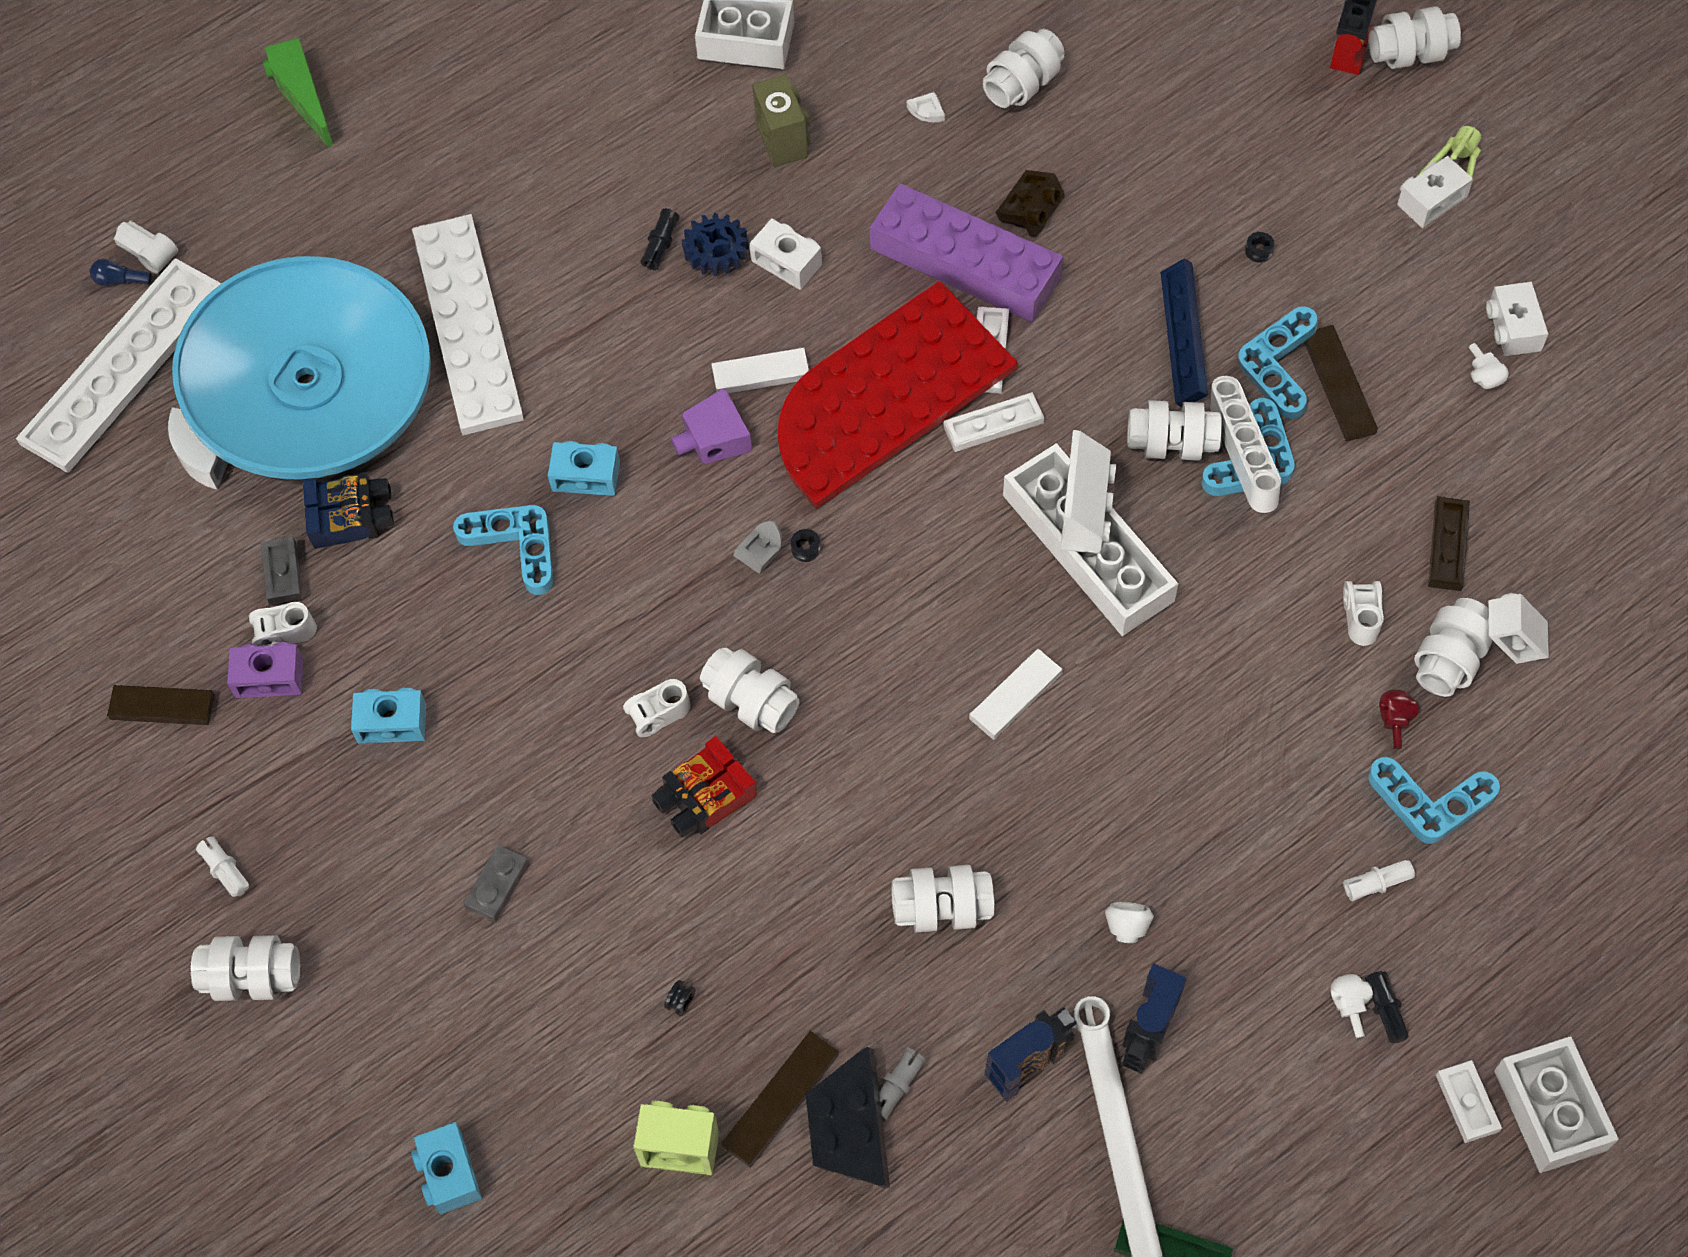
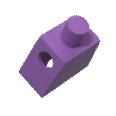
M725 388L685 411L682 415L685 432L671 437V442L677 455L694 449L700 461L705 464L752 451L750 433Z

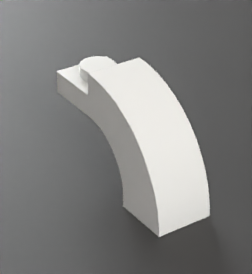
M172 407L168 420V434L172 447L182 466L199 483L218 489L228 462L211 452L196 437L183 417L181 409Z

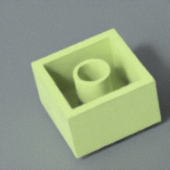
M652 1101L651 1105L641 1104L634 1142V1150L640 1166L713 1175L719 1137L715 1114L709 1112L708 1108L698 1105H690L686 1110L673 1108L672 1104L664 1101Z

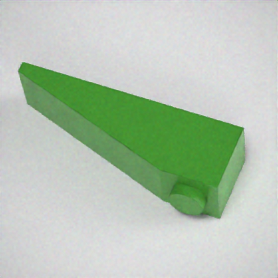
M299 38L264 47L268 59L263 60V64L268 78L274 77L278 89L327 147L333 145Z

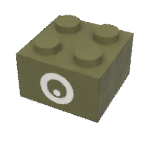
M787 74L752 84L755 122L773 167L808 158L807 145L811 144V139L806 126H810V121L806 108L801 109L799 106L800 95L797 86H791Z

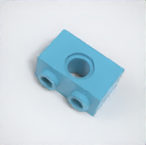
M566 441L564 443L553 442L548 471L552 492L615 496L620 467L617 446H610L605 443L587 445L574 441ZM582 465H590L587 468H579Z
M400 688L397 691L383 692L378 689H368L364 693H353L351 731L358 744L425 741L426 702L421 690ZM388 711H396L391 717H383Z
M456 1122L413 1137L417 1149L411 1151L417 1171H424L427 1183L421 1185L428 1206L434 1204V1207L441 1215L482 1199L462 1132ZM446 1162L453 1164L452 1171L447 1176H436L437 1168L441 1164Z

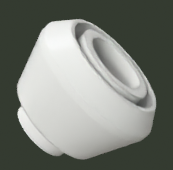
M1115 902L1105 910L1110 932L1117 935V941L1124 943H1136L1138 938L1144 937L1154 917L1149 907L1138 903Z

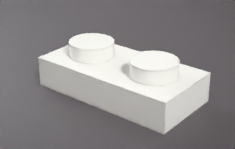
M1472 1060L1437 1072V1080L1465 1143L1498 1133L1502 1129Z

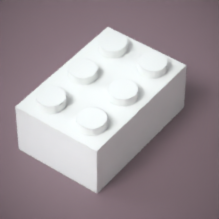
M704 0L695 33L697 58L784 69L794 27L793 0Z
M1571 1036L1503 1058L1494 1070L1539 1173L1606 1152L1619 1140Z

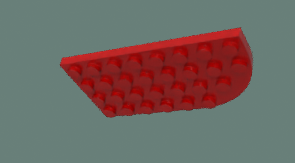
M939 280L815 365L798 380L785 399L778 421V444L785 470L796 487L817 510L993 387L996 383L1018 369V362Z

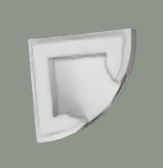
M935 92L907 100V108L916 118L926 122L945 121V113Z

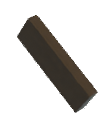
M1437 496L1435 500L1428 587L1462 591L1464 585L1469 500Z
M113 685L107 716L110 720L209 725L215 694L212 690Z

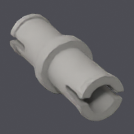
M909 1047L906 1048L905 1053L891 1074L886 1073L883 1078L885 1083L879 1090L880 1105L885 1103L881 1109L882 1120L887 1121L888 1116L902 1095L909 1093L911 1090L909 1087L910 1083L926 1062V1059L918 1053L912 1064L909 1065L916 1052Z

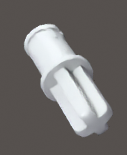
M215 837L206 838L210 844L209 847L202 840L197 845L196 851L211 868L210 874L212 877L218 878L231 896L240 897L244 895L245 891L249 888V884L236 868L235 859L232 856H227Z
M1404 860L1381 869L1376 866L1372 867L1370 872L1344 880L1343 885L1349 900L1352 902L1372 893L1380 892L1383 894L1386 892L1387 887L1413 879L1415 871L1411 862Z

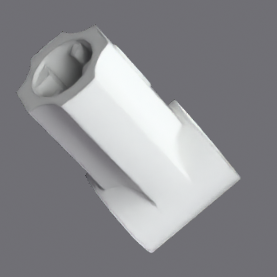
M132 221L122 222L118 226L114 237L118 246L136 256L143 266L155 274H158L179 252L177 246L161 233L154 235Z

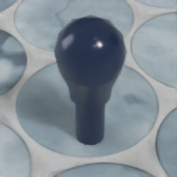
M99 259L90 268L92 280L100 286L125 284L126 282L150 284L151 272L130 270L108 259Z

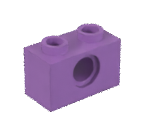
M279 642L274 644V646L245 644L239 648L229 649L227 685L235 698L302 695L303 657L296 644ZM272 665L267 671L260 672L263 667Z

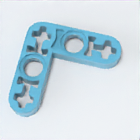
M1305 306L1298 307L1245 344L1238 354L1239 367L1267 399L1272 400L1276 404L1279 413L1287 419H1297L1306 412L1307 397L1304 391L1277 361L1316 332L1317 314L1313 309ZM1309 319V326L1306 327L1303 324L1298 326L1297 320L1306 321ZM1280 334L1286 337L1287 342L1281 347H1275L1269 343V339L1274 335ZM1248 355L1252 357L1258 356L1259 365L1262 367L1260 372L1258 365L1254 361L1247 363ZM1274 374L1281 378V383L1276 387H1268L1263 382L1268 375ZM1285 390L1290 400L1296 401L1298 399V407L1295 408L1293 405L1286 407L1287 399L1283 395Z
M1258 398L1250 404V408L1262 436L1272 435L1279 440L1277 446L1267 447L1274 464L1275 457L1278 456L1280 468H1285L1284 472H1279L1277 468L1282 485L1287 483L1293 475L1295 468L1294 459L1276 404L1270 399ZM1258 410H1262L1264 414H1268L1266 426H1263L1264 421L1262 415L1257 414ZM1231 460L1213 463L1204 469L1201 485L1206 493L1212 496H1222L1244 492ZM1230 472H1233V482L1232 476H1229ZM1217 475V478L1222 480L1221 484H1216V481L1211 479V477Z
M528 505L471 512L456 518L453 529L459 543L465 546L519 540L522 578L526 589L534 595H542L552 588L554 579L549 523L546 512L542 507ZM532 517L537 518V533H532L529 523ZM498 520H507L510 523L505 531L498 532L492 529L493 524ZM482 523L486 524L488 532L483 533ZM472 525L471 533L465 534L466 526ZM532 544L544 546V551L540 555L531 556L527 553L528 547ZM534 566L540 567L542 575L540 583H535L533 580L535 579Z
M1381 757L1375 760L1368 774L1369 783L1416 838L1427 844L1439 842L1488 807L1496 799L1500 790L1499 781L1493 774L1478 772L1433 803L1400 764L1392 758ZM1380 770L1382 772L1389 770L1392 773L1390 780L1387 777L1379 778ZM1401 782L1402 784L1399 785V786L1394 790V792L1392 793V792H1391L1392 786L1394 785V786L1396 787V786L1398 785V783ZM1478 785L1481 787L1487 785L1490 788L1487 793L1485 791L1475 796L1474 800L1470 797ZM1402 793L1412 794L1417 801V805L1412 808L1404 807L1398 801V796ZM1452 800L1460 801L1464 804L1466 812L1462 815H1455L1449 811L1447 803ZM1421 808H1424L1425 810L1422 816L1419 814L1417 818L1414 819L1413 816H1416L1420 812ZM1435 822L1437 824L1435 831L1433 829L1426 831L1423 828L1425 823L1431 824Z

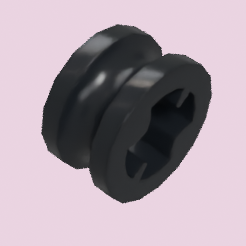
M1264 232L1252 233L1247 239L1245 247L1246 256L1251 261L1259 263L1269 260L1275 245L1274 239ZM1257 244L1264 245L1263 250L1257 249Z
M801 529L793 534L791 538V551L794 558L801 562H810L818 557L820 553V539L817 533L813 530ZM808 541L810 549L803 550L801 542Z
M678 980L669 991L664 1008L667 1010L673 1008L676 1010V1015L682 1016L694 998L695 987L689 986L686 988L684 982Z

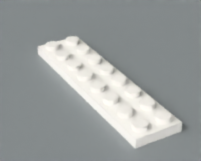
M469 214L412 228L462 436L524 421L472 215Z
M175 258L16 437L19 445L69 473L175 351L182 328L191 313L221 283Z

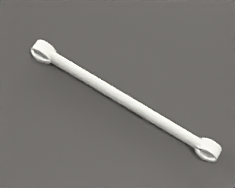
M1088 996L1076 1004L1073 1018L1077 1022L1076 1029L1082 1036L1132 1257H1163L1108 1026L1110 1010L1102 999ZM1092 1006L1099 1008L1105 1016L1103 1022L1098 1026L1094 1022ZM1085 1008L1088 1026L1079 1017V1011Z

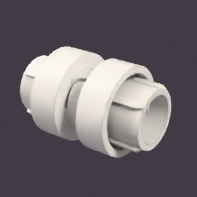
M1437 6L1416 10L1413 20H1411L1406 12L1385 15L1382 25L1371 27L1368 34L1369 51L1373 61H1386L1391 69L1412 66L1416 56H1418L1422 63L1442 61L1446 57L1447 50L1457 49L1461 40L1457 16L1454 13L1443 14Z
M1041 29L1037 33L1032 31L1023 32L1010 44L1008 50L1002 51L988 64L987 75L983 78V88L988 98L1001 108H1007L1009 105H1024L1038 92L1039 86L1046 85L1060 72V62L1064 59V47L1054 33L1046 29Z
M1148 400L1146 409L1134 408L1129 410L1127 447L1130 449H1144V457L1149 459H1165L1166 450H1179L1180 460L1200 461L1202 452H1219L1222 424L1221 413L1206 412L1204 410V403L1183 402L1182 411H1169L1168 401Z
M1470 598L1457 599L1454 606H1445L1439 610L1430 627L1431 635L1424 638L1415 655L1414 660L1419 668L1416 679L1424 689L1435 695L1449 697L1454 694L1456 688L1468 687L1480 667L1479 659L1487 654L1493 642L1489 637V608Z
M728 648L718 649L708 659L700 675L703 687L709 690V700L725 711H731L738 706V719L755 731L766 728L770 732L776 733L783 730L791 721L799 706L797 694L790 690V680L773 669H768L761 674V661L743 649L736 652Z
M971 865L949 866L948 877L934 878L932 868L910 869V877L895 878L892 881L894 922L898 926L913 925L915 933L937 931V920L951 919L953 929L957 930L975 928L976 920L991 919L994 916V893L991 875L987 871L972 872Z
M238 936L214 937L211 945H199L194 950L191 959V981L193 988L200 993H210L214 1001L239 1000L243 990H249L253 1000H276L280 992H291L296 989L300 978V955L297 946H294L292 943H281L278 936H253L249 947H243V943Z

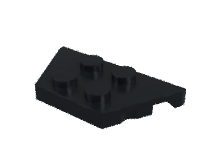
M866 1047L806 1093L813 1166L819 1169L838 1173L886 1189L890 1188L875 1054L873 1049Z

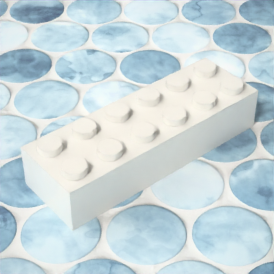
M1056 443L1005 475L1003 496L1121 636H1124L1174 603L1178 583L1113 508L1111 513L1105 512L1104 521L1111 522L1108 542L1102 541L1100 554L1060 550L1070 458Z

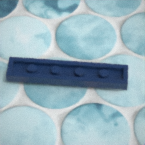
M1185 258L1160 272L1175 404L1182 407L1183 402H1196L1208 396L1192 262Z

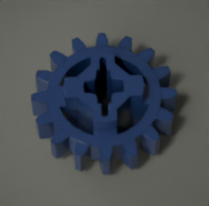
M717 213L713 214L712 219L702 215L701 223L692 221V230L685 229V239H682L685 260L691 262L692 269L701 266V274L705 275L708 270H713V275L717 276L719 270L722 269L726 274H729L730 266L739 268L740 259L746 260L747 258L746 250L749 249V240L746 228H740V221L738 219L731 223L730 215L728 214L723 219H719Z

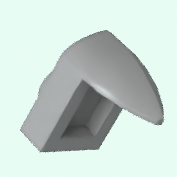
M764 521L758 524L736 547L733 555L759 574L776 558L782 546V536L776 521Z

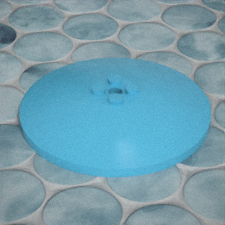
M300 256L268 261L253 266L234 275L212 290L194 309L182 328L174 352L172 373L174 390L183 417L192 432L211 452L224 461L254 474L280 479H310L352 469L369 461L393 444L406 431L422 406L430 379L431 360L425 328L418 313L405 295L391 282L365 267L348 261L318 256ZM309 374L314 376V379L309 383L302 384L298 382L302 375Z

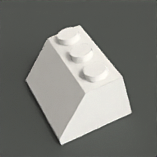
M1073 430L1060 550L1100 554L1102 541H1109L1111 522L1104 521L1105 512L1111 513L1113 493L1107 492L1108 484H1114L1116 464H1110V450L1077 430Z

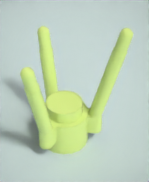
M1462 126L1456 136L1450 137L1447 144L1417 176L1423 173L1430 163L1434 161L1438 163L1452 149L1451 159L1453 160L1457 157H1470L1466 173L1472 177L1476 159L1481 152L1477 147L1481 140L1480 132L1472 126Z

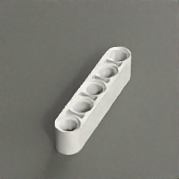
M1231 376L1218 377L1213 381L1211 387L1210 411L1221 413V437L1249 505L1257 512H1271L1277 508L1279 503L1280 475L1239 381Z

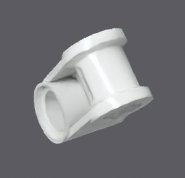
M1345 581L1343 600L1347 614L1349 637L1358 645H1371L1378 638L1384 618L1380 581H1374L1373 584H1352L1351 581ZM1361 623H1367L1371 627L1363 626Z
M290 602L276 607L257 609L249 615V621L254 627L255 635L252 639V644L258 646H274V644L279 642L290 644L306 642L315 635L317 630L316 622L309 610L300 602ZM303 619L299 624L293 625L297 620Z
M677 679L666 680L644 693L634 695L623 705L625 713L631 715L637 726L636 733L639 737L651 736L661 728L684 718L689 713L691 707L686 687ZM672 696L681 697L676 703H667V700Z

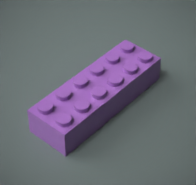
M899 183L870 226L871 250L999 308L1009 309L1010 313L1032 323L1061 279L1062 255Z

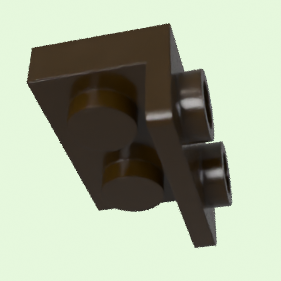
M1025 170L995 213L999 221L1022 224L1025 226L1030 237H1037L1063 200L1065 194L1055 173Z

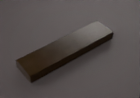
M1334 325L1318 328L1309 339L1304 341V344L1345 441L1375 435L1378 427Z
M809 1031L722 1141V1147L751 1168L806 1098V1093L813 1089L838 1057L839 1051L815 1033Z

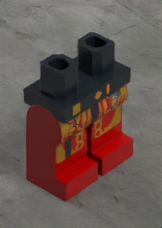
M1345 0L1336 34H1338L1330 69L1359 75L1368 45L1369 29L1373 27L1370 23L1377 0Z
M715 735L705 743L703 750L690 760L677 766L672 772L670 771L662 776L663 785L651 795L653 804L662 814L673 806H678L681 812L671 818V824L680 837H684L696 829L702 835L709 830V826L718 823L757 796L756 782L741 764L735 761L734 756Z

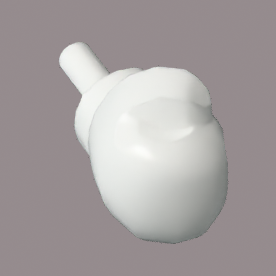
M1476 343L1469 346V349L1476 357L1472 362L1475 370L1470 373L1474 383H1478L1484 389H1491L1507 381L1509 375L1507 367L1500 363L1491 352L1483 354Z
M1355 974L1340 976L1331 984L1330 992L1337 1009L1340 1010L1341 1017L1350 1016L1355 1037H1364L1359 1014L1367 1011L1365 1004L1372 998V988L1368 982H1363Z

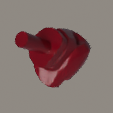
M1389 690L1380 697V713L1382 721H1384V728L1392 729L1393 748L1402 749L1401 729L1409 727V721L1417 716L1419 707L1417 701L1412 699L1408 692Z

